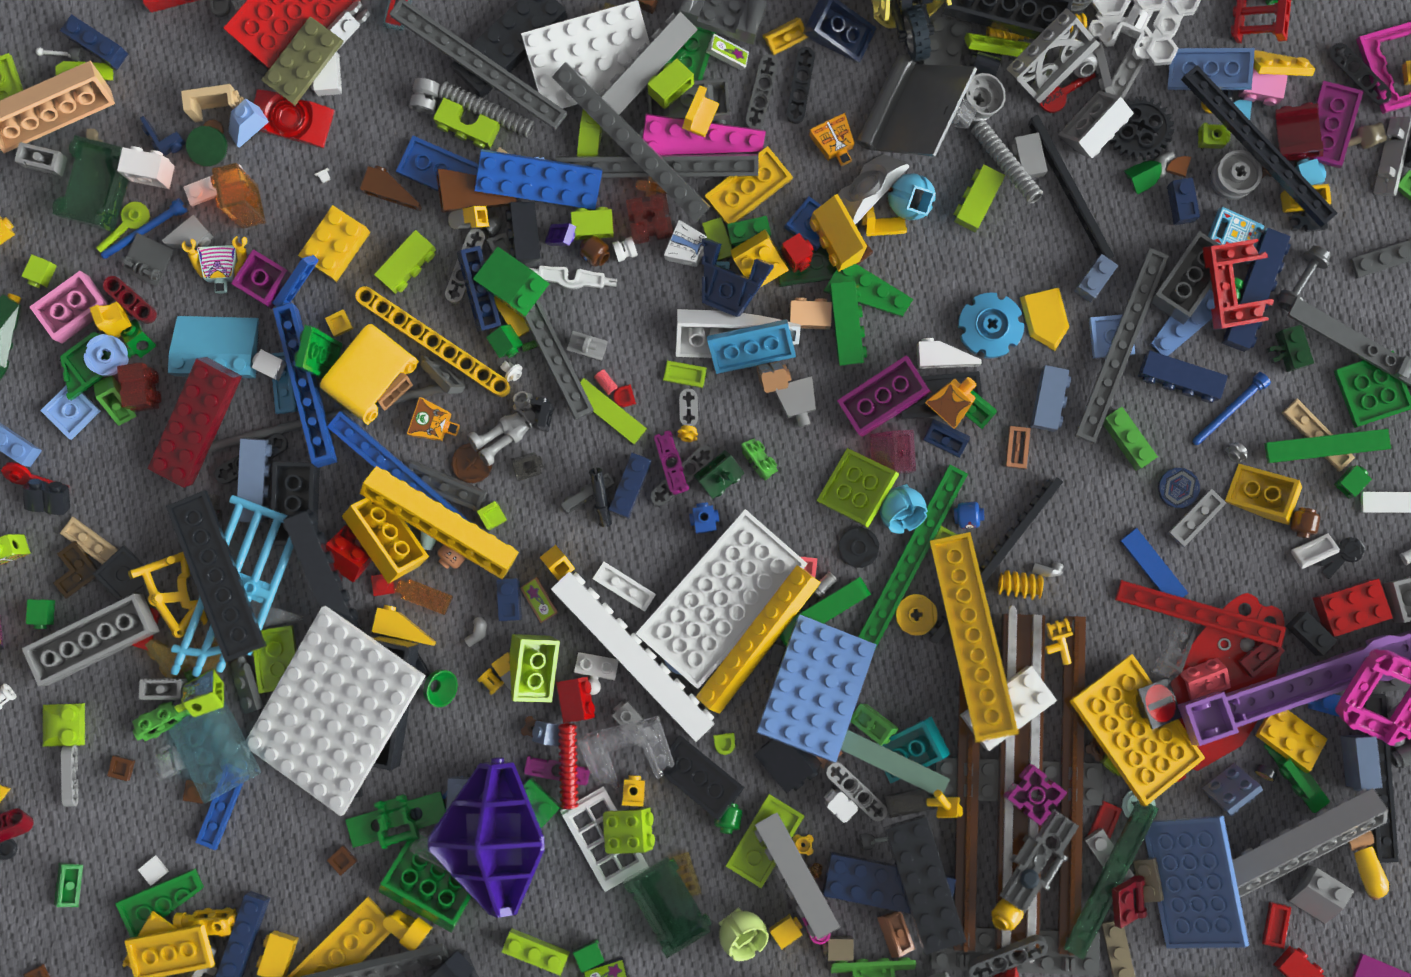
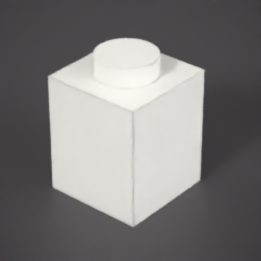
M261 349L253 357L251 368L279 381L287 363Z

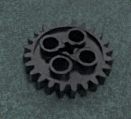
M1135 96L1134 102H1131L1129 98L1127 99L1126 104L1133 113L1139 115L1140 118L1133 119L1130 117L1127 122L1128 124L1123 125L1109 141V144L1115 143L1113 150L1121 149L1120 156L1127 153V159L1132 155L1135 161L1138 160L1139 156L1145 161L1147 155L1154 159L1155 152L1161 155V148L1167 149V142L1172 140L1170 135L1174 133V129L1171 128L1174 125V121H1169L1172 114H1166L1167 107L1160 108L1161 101L1155 105L1153 104L1154 98L1147 102L1146 96L1143 97L1142 101H1139L1137 96ZM1154 120L1157 121L1159 125L1152 126L1149 122ZM1128 131L1132 136L1125 137L1122 135V132ZM1147 138L1151 143L1144 144L1141 140Z

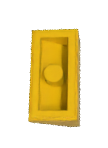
M798 17L762 35L773 55L808 38L803 34L805 27L802 20Z

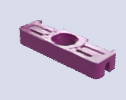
M665 431V435H655L654 440L669 489L673 495L688 491L689 486L683 473L684 468L679 452L675 447L673 437H671L673 434L671 431ZM668 459H677V463L674 467L670 468L666 466V462Z
M528 756L524 773L526 775L559 781L561 776L553 775L552 767L556 764L560 765L561 762L549 759L547 762L544 759L533 757L531 759V756ZM581 766L576 768L578 771L576 775L578 777L577 784L584 786L588 784L591 771L589 766L587 769Z

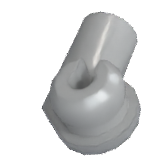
M1054 562L1052 568L1035 563L1032 573L1045 577L1060 576L1063 573L1062 569L1064 566L1061 563Z

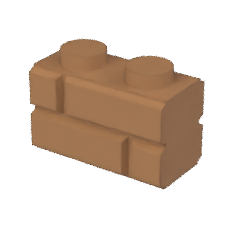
M780 361L756 366L759 382L766 393L776 391V389L788 388V381H791V376L786 364L782 365Z

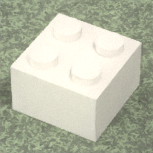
M131 146L130 149L122 148L117 171L130 182L169 189L175 166L159 151L151 150L149 153L144 152L139 147Z

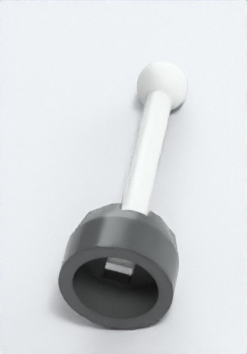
M71 47L68 52L37 48L36 54L38 56L43 54L68 56L71 61L84 62V58L79 59V54L85 56V50L83 47Z

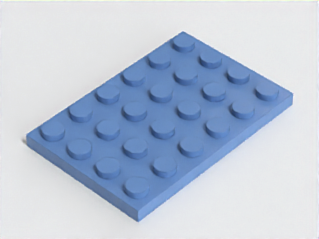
M799 614L756 733L836 763L876 644Z
M1224 817L1143 822L1148 856L1157 860L1164 900L1158 902L1166 948H1235L1249 946Z

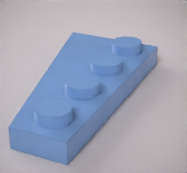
M1209 289L1184 325L1170 316L1151 342V346L1158 353L1168 356L1212 319L1211 309L1215 308L1213 292Z

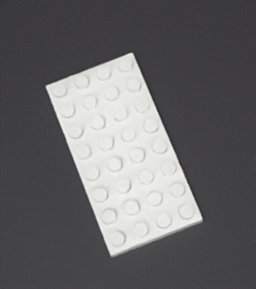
M745 509L637 631L636 635L698 689L727 657L796 565L804 569L807 563Z

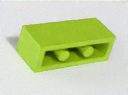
M983 165L981 170L976 169L971 179L975 182L972 187L968 186L962 196L965 198L963 205L958 204L953 214L957 216L954 222L976 233L1005 175L986 165Z
M415 230L374 275L394 294L398 291L402 292L408 285L407 281L411 277H416L421 272V266L434 258L436 249Z
M513 928L510 930L502 949V953L561 976L570 951Z

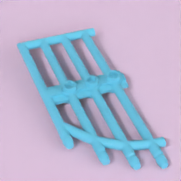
M232 495L229 502L235 504V507L224 533L228 546L243 508L254 512L235 565L249 601L254 600L262 603L257 617L260 630H262L294 546L290 537H288L271 584L259 580L281 522L284 523L283 519L287 515ZM264 515L272 518L273 522L252 576L240 573L261 517ZM200 597L181 645L174 644L171 648V652L177 653L174 665L171 668V674L177 675L180 672V666L183 664L186 655L198 657L195 663L196 666L193 668V676L198 677L201 674L207 657L221 654L216 671L222 673L225 669L226 662L220 647H211L215 638L211 625L202 648L189 647L204 610Z

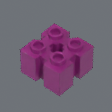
M1029 763L1019 775L1022 779L1019 785L1013 783L1003 797L1019 809L1024 806L1025 810L1023 813L1041 826L1051 814L1048 807L1051 804L1057 806L1067 792L1054 781H1044L1047 775L1035 765ZM1033 790H1038L1036 792L1038 794L1037 798H1031V792Z

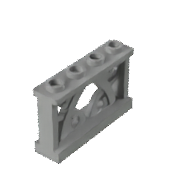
M1066 8L1007 67V70L1040 104L1100 44L1080 20ZM1073 26V31L1070 35L1069 29ZM1080 31L1082 34L1076 39L1075 37ZM1062 46L1059 57L1053 63L1043 65L1046 52L1051 48ZM1026 72L1032 73L1028 76H1023ZM1034 79L1035 81L1029 86L1027 82Z

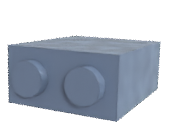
M1362 734L1341 736L1346 786L1353 787L1354 791L1382 788L1377 736Z

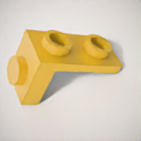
M874 207L861 218V224L865 226L866 236L904 234L907 232L905 219L901 217L875 219Z

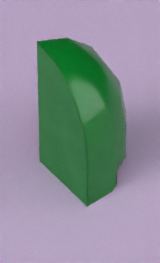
M1146 161L1124 170L1127 178L1131 179L1134 186L1133 190L1137 195L1151 188L1159 180L1162 172L1160 162Z

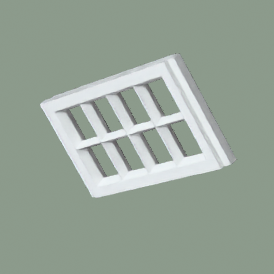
M603 786L578 800L579 806L577 808L563 809L560 812L600 885L606 892L649 866L642 853H633L636 860L625 867H622L617 858L619 854H609L599 861H596L591 849L604 842V833L599 826V823L603 822V816L595 819L590 807L603 800L609 811H618ZM586 810L592 822L578 829L573 817ZM595 826L601 838L587 845L582 833ZM613 858L619 870L605 877L599 866Z

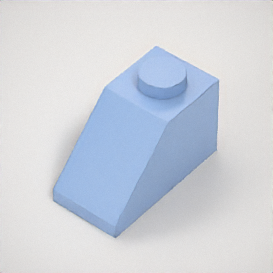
M245 98L231 111L228 132L235 144L241 147L269 121L260 107Z

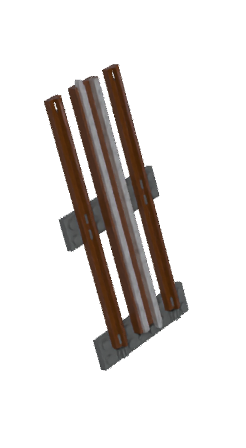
M1015 606L1009 607L1008 614H1002L1001 661L1006 681L1026 666H1032L1044 682L1045 615L1017 614ZM1063 616V619H1068L1071 631L1072 621H1074V633L1071 636L1065 637L1071 664L1063 665L1061 761H1043L1044 711L1019 728V734L1011 735L999 743V759H980V742L976 743L975 735L960 716L968 709L959 670L957 758L946 757L936 762L935 772L950 779L943 794L945 797H959V804L963 809L962 817L956 818L954 874L956 883L954 888V904L967 942L931 953V969L969 971L968 964L972 959L1032 935H1041L1046 939L1047 953L1042 957L1017 966L1018 973L1099 975L1100 932L1081 931L1083 805H1102V763L1084 762V721L1070 703L1072 698L1085 689L1086 617ZM1029 763L1033 764L1047 775L1044 781H1054L1067 792L1059 802L1060 813L1079 826L1063 851V854L1068 859L1059 868L1058 930L1040 929V890L1026 913L1023 912L1022 920L1013 930L1002 931L996 926L995 928L976 927L978 801L998 802L997 905L1003 899L1000 896L1002 890L1018 864L1010 861L1013 854L1018 855L1025 844L1022 841L1025 835L1035 839L1041 830L1040 825L1023 813L1025 810L1024 806L1019 809L1003 797L1013 783L1019 785L1022 781L1019 775ZM1033 790L1031 792V798L1038 797V794L1036 793L1038 790ZM1035 944L1036 948H1040L1039 944ZM1016 950L1014 952L1018 953L1012 954V956L1020 957L1022 956L1023 951ZM995 958L992 963L1000 965L1004 960L1002 958Z

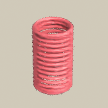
M605 369L599 371L594 376V379L601 385L607 395H610V392L618 388Z

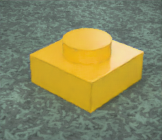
M344 309L325 318L334 337L353 329Z

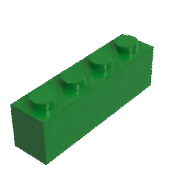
M855 281L829 284L838 365L864 363V358H867L866 346H862V338H865L864 326H860L859 318L863 317L862 306H858L857 297L861 296L860 286L856 285Z

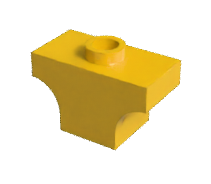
M117 301L106 306L95 305L90 307L98 330L105 332L109 336L120 338L121 332L132 326L125 308Z

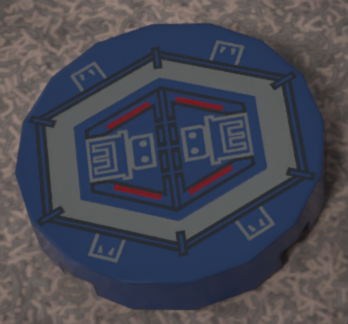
M1174 468L1166 471L1161 476L1158 483L1159 495L1166 505L1172 508H1185L1197 500L1200 493V484L1192 471L1185 468Z

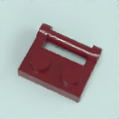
M1135 875L1112 889L1114 926L1122 929L1134 920L1147 916V909L1144 907L1143 886L1145 885V878L1143 876ZM1134 888H1135V903H1136V907H1135V908H1134V895H1133V889H1134Z

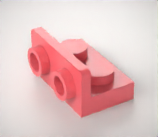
M1218 658L1208 660L1180 672L1181 677L1186 682L1190 700L1231 688L1227 667Z

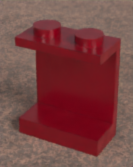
M1308 102L1296 107L1283 106L1276 110L1279 152L1288 161L1323 156L1324 148L1323 141L1321 140L1318 103Z

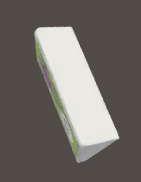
M713 34L706 53L737 69L742 70L746 67L749 52L716 34Z

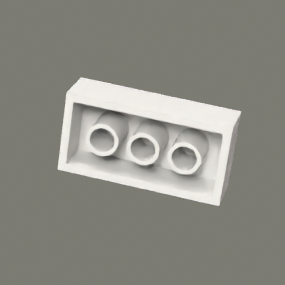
M1026 666L1006 681L1018 729L1057 701L1032 666ZM967 709L960 716L974 734L969 709ZM1009 736L981 741L980 743L985 750L990 751Z

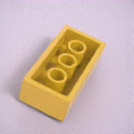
M368 498L350 505L342 515L388 584L418 568L429 557L404 520Z

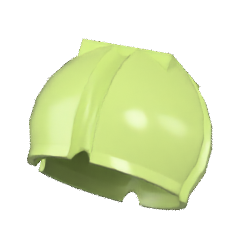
M737 908L719 922L721 926L719 932L720 944L724 951L736 961L753 958L755 951L761 952L768 942V933L764 922L752 912L742 911L740 908Z

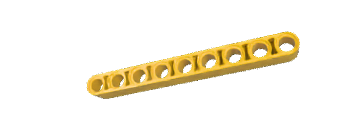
M363 286L357 290L356 300L364 308L494 395L505 397L509 394L510 384L504 377L371 288ZM366 293H370V300L363 302V295ZM387 304V311L379 313L380 306ZM403 315L405 317L404 322L396 324V318ZM415 327H421L419 335H412V330ZM438 338L437 345L430 347V339ZM454 349V356L447 358L445 356L446 351ZM466 360L472 361L469 369L462 368V364ZM487 371L489 373L488 378L484 381L479 380V374ZM498 383H505L506 387L502 392L495 390Z

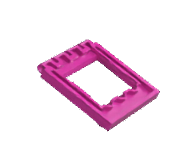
M1411 22L1363 35L1356 39L1364 63L1391 90V100L1385 105H1379L1382 114L1411 106V92L1401 97L1395 92L1392 85L1394 83L1392 75L1388 74L1386 68V58L1381 54L1379 48L1381 42L1411 34ZM1369 76L1370 81L1373 84L1374 78L1372 76ZM1378 83L1374 88L1378 94L1377 99L1382 98L1385 100L1387 91L1380 92L1377 88L1380 86Z

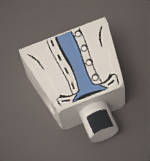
M679 220L664 253L665 260L697 267L700 259L704 256L702 239L707 237Z

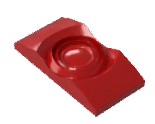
M257 89L253 103L261 108L269 121L259 130L260 132L324 148L335 112L334 109L306 100H299L296 105H293L277 92Z

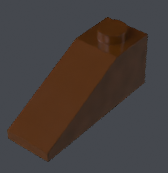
M375 166L374 168L367 167L360 187L364 194L414 210H422L419 202L386 172L385 168Z

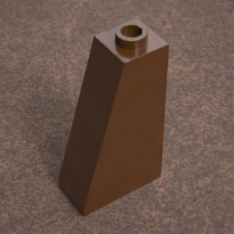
M437 169L436 171L441 213L453 212L472 206H486V208L510 206V202H516L519 199L475 191L476 175L446 169Z

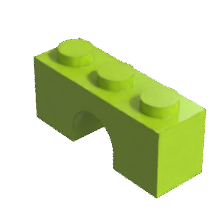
M443 98L433 118L437 128L446 133L450 130L461 140L474 141L473 144L478 148L484 149V147L490 149L500 130L499 123L480 114L475 123L465 125L461 122V117L464 113L462 105Z

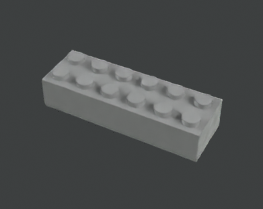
M132 594L22 648L37 685L48 686L160 632L144 594Z

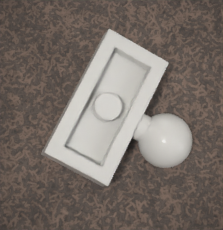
M578 652L574 673L591 676L588 680L591 684L590 694L596 695L601 690L599 678L615 681L619 660Z

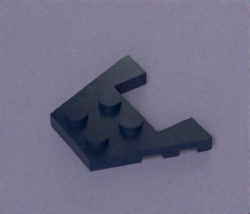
M703 238L704 256H702V264L704 265V276L702 277V303L735 317H740L772 271L774 265L761 259H755L748 278L716 265L722 244L708 238Z

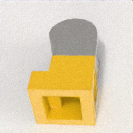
M472 206L451 212L448 217L449 225L453 229H468L470 226L471 228L489 227L486 206Z
M507 652L491 665L508 689L511 690L510 652Z

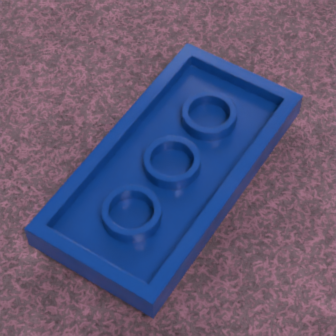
M412 136L396 173L438 191L437 169L476 175L478 164Z

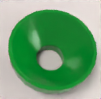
M443 669L432 672L424 683L423 695L425 700L435 707L448 705L457 692L458 681L456 676L451 671ZM437 680L436 689L431 691V683Z

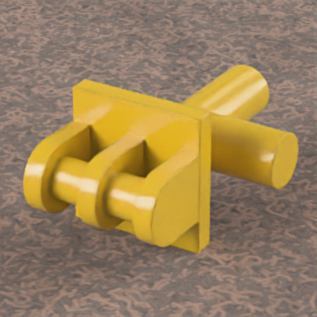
M1064 618L1062 622L1057 620L1054 622L1055 624L1051 625L1047 623V637L1058 642L1045 646L1047 654L1060 651L1063 665L1071 664L1065 637L1073 635L1068 619Z
M941 790L934 791L935 798H927L928 807H938L937 818L962 817L963 809L959 804V797H945Z

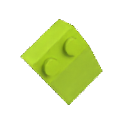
M512 634L509 654L512 701L552 702L559 640L552 636Z

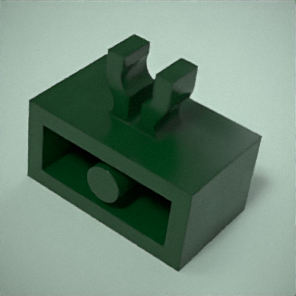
M1302 324L1276 333L1275 336L1279 346L1267 348L1268 352H1281L1276 358L1271 359V363L1280 361L1283 358L1287 372L1314 364Z
M724 450L693 476L705 492L714 499L721 496L731 484L737 483L745 473L734 458Z

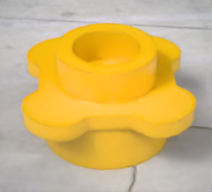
M683 425L678 430L679 434L677 437L681 438L682 441H697L696 436L698 433L695 427Z
M796 834L793 837V841L799 853L813 854V836L810 834L806 836Z

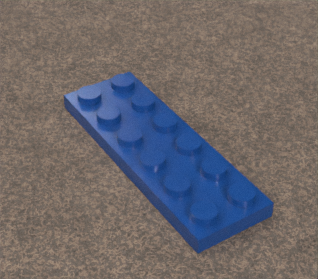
M480 149L474 190L595 210L602 169Z

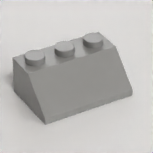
M1099 90L1064 127L1058 136L1081 155L1093 158L1115 136V133L1128 122L1134 113L1121 96Z

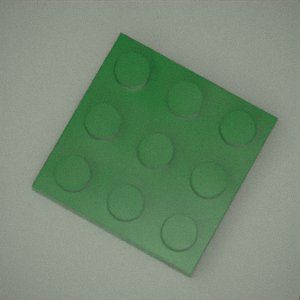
M1363 360L1334 370L1354 428L1411 409V396L1407 385L1369 362Z

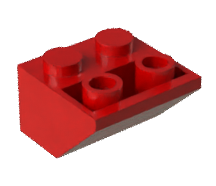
M347 524L325 545L327 551H331L334 556L335 562H333L335 570H339L341 575L353 583L372 561Z

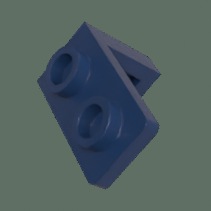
M144 116L140 117L143 123L141 128L147 136L150 135L153 141L151 144L156 151H161L166 156L171 152H179L183 148L182 146L186 144L183 137L177 131L160 140L150 122Z

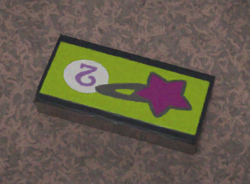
M623 957L601 963L583 972L584 977H629Z

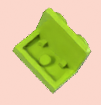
M651 808L604 812L605 852L607 854L645 853L653 850L655 837L652 834L654 818Z

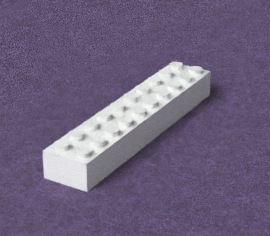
M568 572L551 590L697 742L714 725L712 721L714 716L707 708L702 710L698 706L700 701L692 693L688 695L683 690L685 685L678 678L673 680L670 677L669 673L671 671L664 663L659 665L654 660L657 656L649 648L645 650L640 645L643 641L635 633L630 634L626 630L628 625L621 618L616 620L611 615L614 611L607 603L601 604L597 600L600 596L591 587L587 589L583 585L586 581L578 573L572 574Z

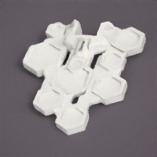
M1093 0L1091 4L1097 11L1096 18L1098 20H1092L1088 31L1094 38H1099L1104 42L1105 46H1114L1122 32L1138 39L1132 52L1135 59H1150L1155 66L1170 65L1178 51V47L1172 40V37L1175 36L1183 16L1194 15L1201 0H1133L1135 4L1128 17H1123L1131 0ZM1160 11L1153 23L1155 31L1152 34L1147 27V23L1153 12Z

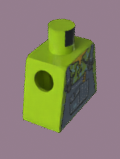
M214 669L209 670L183 686V698L174 701L176 711L180 713L188 710L193 717H197L224 707V682Z

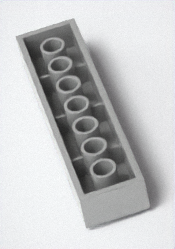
M1373 788L1368 791L1363 789L1356 793L1355 797L1351 800L1344 799L1336 804L1337 807L1331 810L1324 809L1317 814L1318 817L1312 820L1305 819L1298 824V827L1292 830L1290 828L1283 830L1279 833V837L1273 840L1268 838L1262 841L1260 846L1255 849H1246L1241 853L1242 856L1236 859L1232 858L1239 897L1387 822L1388 809Z

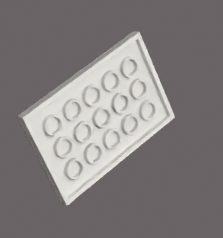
M638 0L521 33L538 92L562 109L578 104L552 78L565 62L599 93L603 88L607 90L612 85L610 80L617 73L621 75L626 70L623 66L631 58L635 60L640 55L637 51L644 43L650 44Z

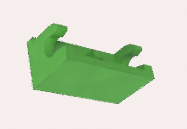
M860 704L850 721L881 746L888 744L891 741L889 739L891 735L896 734L899 730L897 726L868 704Z

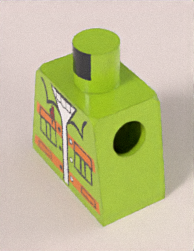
M8 534L0 537V565L31 554L25 535ZM13 543L17 544V549L13 546Z

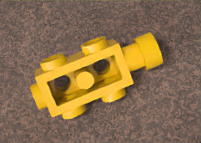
M229 907L221 910L205 908L204 910H195L193 914L188 915L186 912L175 913L173 925L179 929L204 924L207 936L219 935L220 937L231 935L238 913H236V909Z

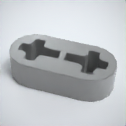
M684 389L679 397L680 422L682 425L694 427L698 422L697 393L692 389ZM686 393H690L694 397L691 400V407H687L686 400H683ZM687 410H691V416L695 417V420H691V424H687V421L683 420V417L687 416Z

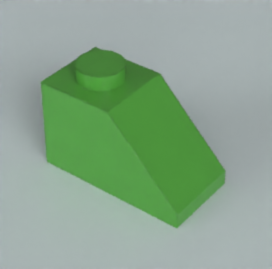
M113 375L94 384L95 397L118 426L137 417L124 390Z

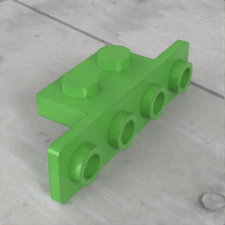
M902 957L898 961H889L888 958L877 959V962H869L867 959L856 960V963L835 961V963L831 964V973L852 972V977H895V971L914 970L916 960Z

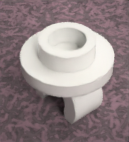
M504 361L500 366L506 372L505 379L507 381H516L522 375V366L520 364L513 365L511 362Z

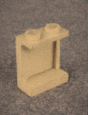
M230 84L181 91L183 110L194 122L203 121L202 110L225 106H230L234 109L244 100Z

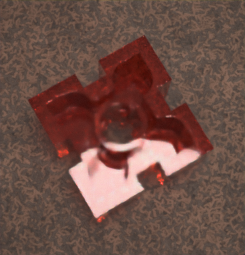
M666 193L650 195V201L642 202V197L626 200L629 221H635V223L630 224L634 244L650 242L649 237L656 235L657 240L672 237L673 229L670 216L665 217V215L669 214ZM647 216L653 217L651 222L647 221Z
M144 363L117 366L119 383H121L120 396L122 407L133 412L159 409V403H161L162 399L160 392L156 391V383H159L158 372L152 367H147Z

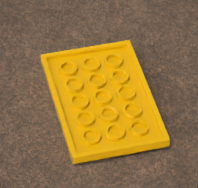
M1131 654L1072 698L1070 703L1140 804L1147 806L1205 759V757L1196 745L1191 744L1187 731L1178 719L1151 730L1148 719L1141 718L1136 704L1140 700L1137 689L1152 684V681L1134 655Z

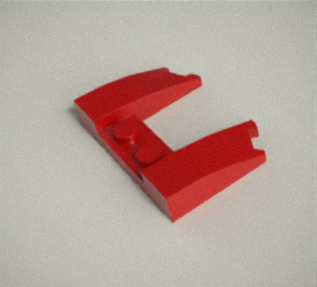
M1258 239L1203 247L1205 268H1210L1215 308L1211 309L1214 329L1251 324L1269 319L1263 316L1266 305H1273V299L1242 304L1237 302L1233 264L1268 258L1266 252L1259 254L1253 244L1258 242Z

